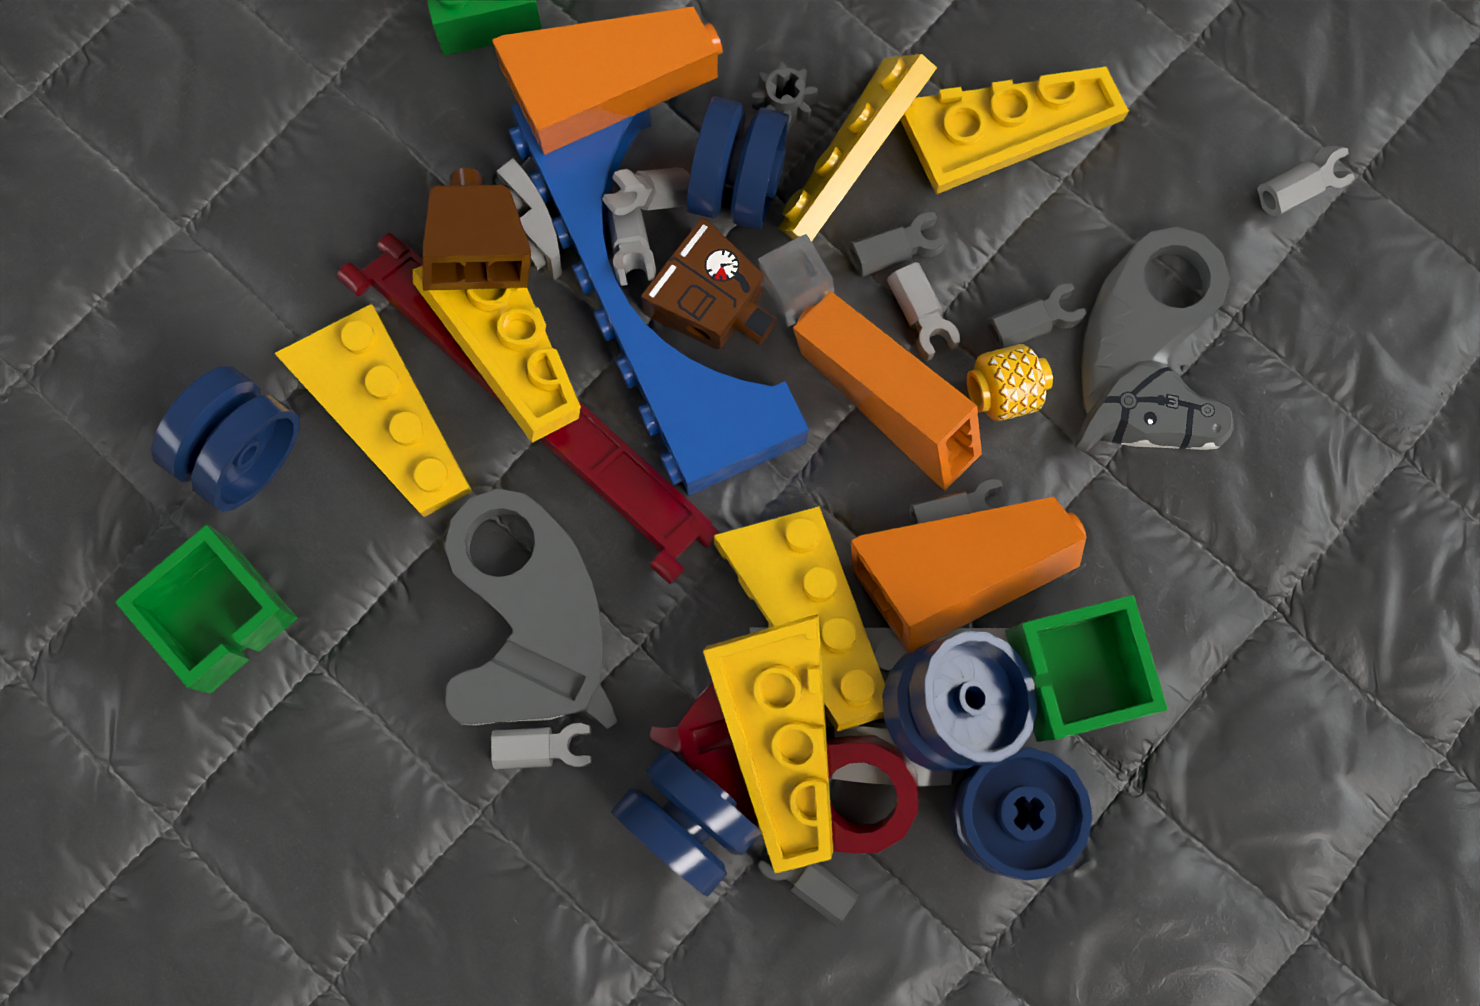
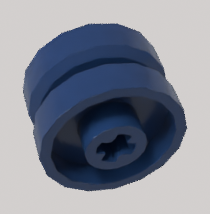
M714 96L705 114L695 150L688 186L687 212L716 219L723 212L730 191L733 189L731 217L734 224L762 230L772 198L776 196L786 155L784 146L789 115L761 107L754 114L746 138L743 139L745 111L741 102Z
M217 367L203 374L187 387L167 410L156 430L151 447L153 462L182 483L192 482L193 491L220 511L235 510L256 496L283 466L295 445L300 430V417L274 396L261 395V389L234 367Z
M965 631L904 654L889 671L882 694L884 721L894 744L911 762L930 771L967 769L974 765L996 763L1017 753L1030 737L1037 714L1035 684L1025 661L1009 643L988 632Z
M665 748L647 768L646 773L648 781L669 799L666 804L661 807L642 790L629 789L610 812L663 862L700 893L708 897L727 875L724 862L707 848L704 843L711 836L731 854L743 855L762 832L734 808L737 802L698 768L693 772Z
M1022 748L1017 753L996 763L970 767L956 785L950 808L954 835L968 858L987 872L1025 881L1050 878L1071 866L1088 843L1093 820L1089 792L1077 772L1055 754L1034 748ZM1014 803L1020 804L1026 813L1023 823L1017 825L1013 822V819L1018 814L1016 807L1013 805Z

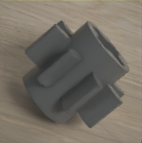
M784 62L779 64L778 69L770 75L760 72L758 87L761 91L752 93V108L759 110L762 107L787 113L789 115L787 134H789L791 126L798 123L799 120L805 124L810 123L812 110L809 105L816 103L818 90L815 87H805L806 69L798 72L792 68H786Z

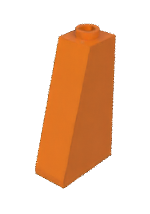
M694 6L502 35L492 40L499 66L544 155L718 78V55L723 52L715 28L711 23L703 25Z
M832 291L818 304H811L802 312L797 324L793 327L800 353L944 491L982 455L977 405Z
M1053 496L861 535L851 540V569L906 652L909 653L1080 567L1086 542V532L1079 518L1072 512L1067 513Z

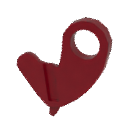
M712 682L696 699L678 727L652 726L649 738L670 750L682 754L693 771L696 768L702 771L737 802L734 808L750 822L759 826ZM875 735L843 736L826 739L829 779L836 770L848 764L867 763L878 767L890 777L897 794L896 806L886 818L871 824H858L846 820L835 811L830 802L833 851L854 854L879 853L903 839L919 809L918 774L908 758L898 747Z

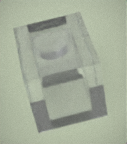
M807 233L758 258L760 271L765 277L764 286L788 327L797 323L800 315L807 307L817 305L830 291L834 293L833 277Z

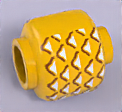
M1024 344L1002 348L978 356L973 370L968 371L967 389L970 400L977 405V412H984L994 421H1003L1039 411L1046 400V390L1051 389L1053 385L1052 371L1045 358H1038L1034 351Z

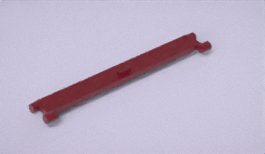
M388 233L377 244V249L383 255L361 271L351 262L345 264L339 270L337 279L356 296H361L373 286L505 407L413 284V270L422 266V258L403 240L400 241L392 233ZM578 400L581 406L579 419L539 440L661 551L651 562L650 567L671 585L685 570L676 560L696 540L708 549L714 543V535L721 532L712 525V521Z

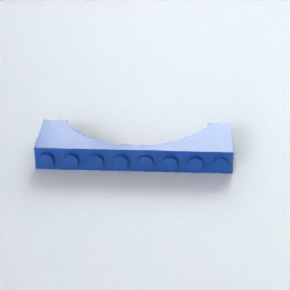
M519 104L511 106L516 127L508 130L512 142L521 160L530 156L536 172L529 174V177L544 203L551 201L558 217L553 218L552 223L562 249L564 250L572 246L579 263L572 265V269L583 294L587 295L593 292L601 309L593 312L605 341L608 342L615 339L623 356L615 359L627 388L630 389L637 386L645 404L637 408L650 437L660 434L668 452L661 454L660 458L671 483L675 485L682 482L688 496L806 444L809 428L786 381L775 386L743 381L716 372L689 359L667 344L644 323L629 304L616 281L607 257L606 221L608 206L602 201V198L605 194L612 193L615 182L612 176L614 172L619 171L624 157L639 131L651 126L650 108L544 155Z

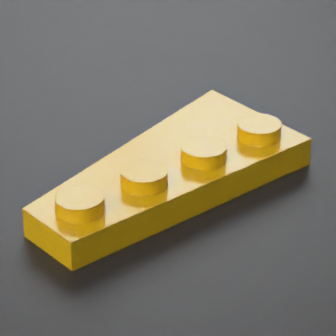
M915 54L883 59L830 146L816 162L814 171L805 186L789 199L783 209L782 214L785 218L778 229L793 241L808 245L811 243L937 69L925 56Z
M1107 67L1043 75L1040 76L1039 81L1013 84V80L992 82L990 88L962 91L961 87L939 90L938 95L915 98L900 120L935 194H939L1121 122L1125 119L1129 110Z
M422 266L413 270V284L532 443L579 419L581 406L557 349L552 348L545 332L546 323L539 307L535 308L527 288L423 291Z
M372 304L275 353L423 517L473 492Z
M820 506L714 535L715 547L723 559L728 560L739 577L738 582L750 600L753 599L768 621L769 628L819 614L824 711L836 731L884 718L882 694L885 682Z
M819 614L707 646L703 653L774 873L830 860L833 854Z

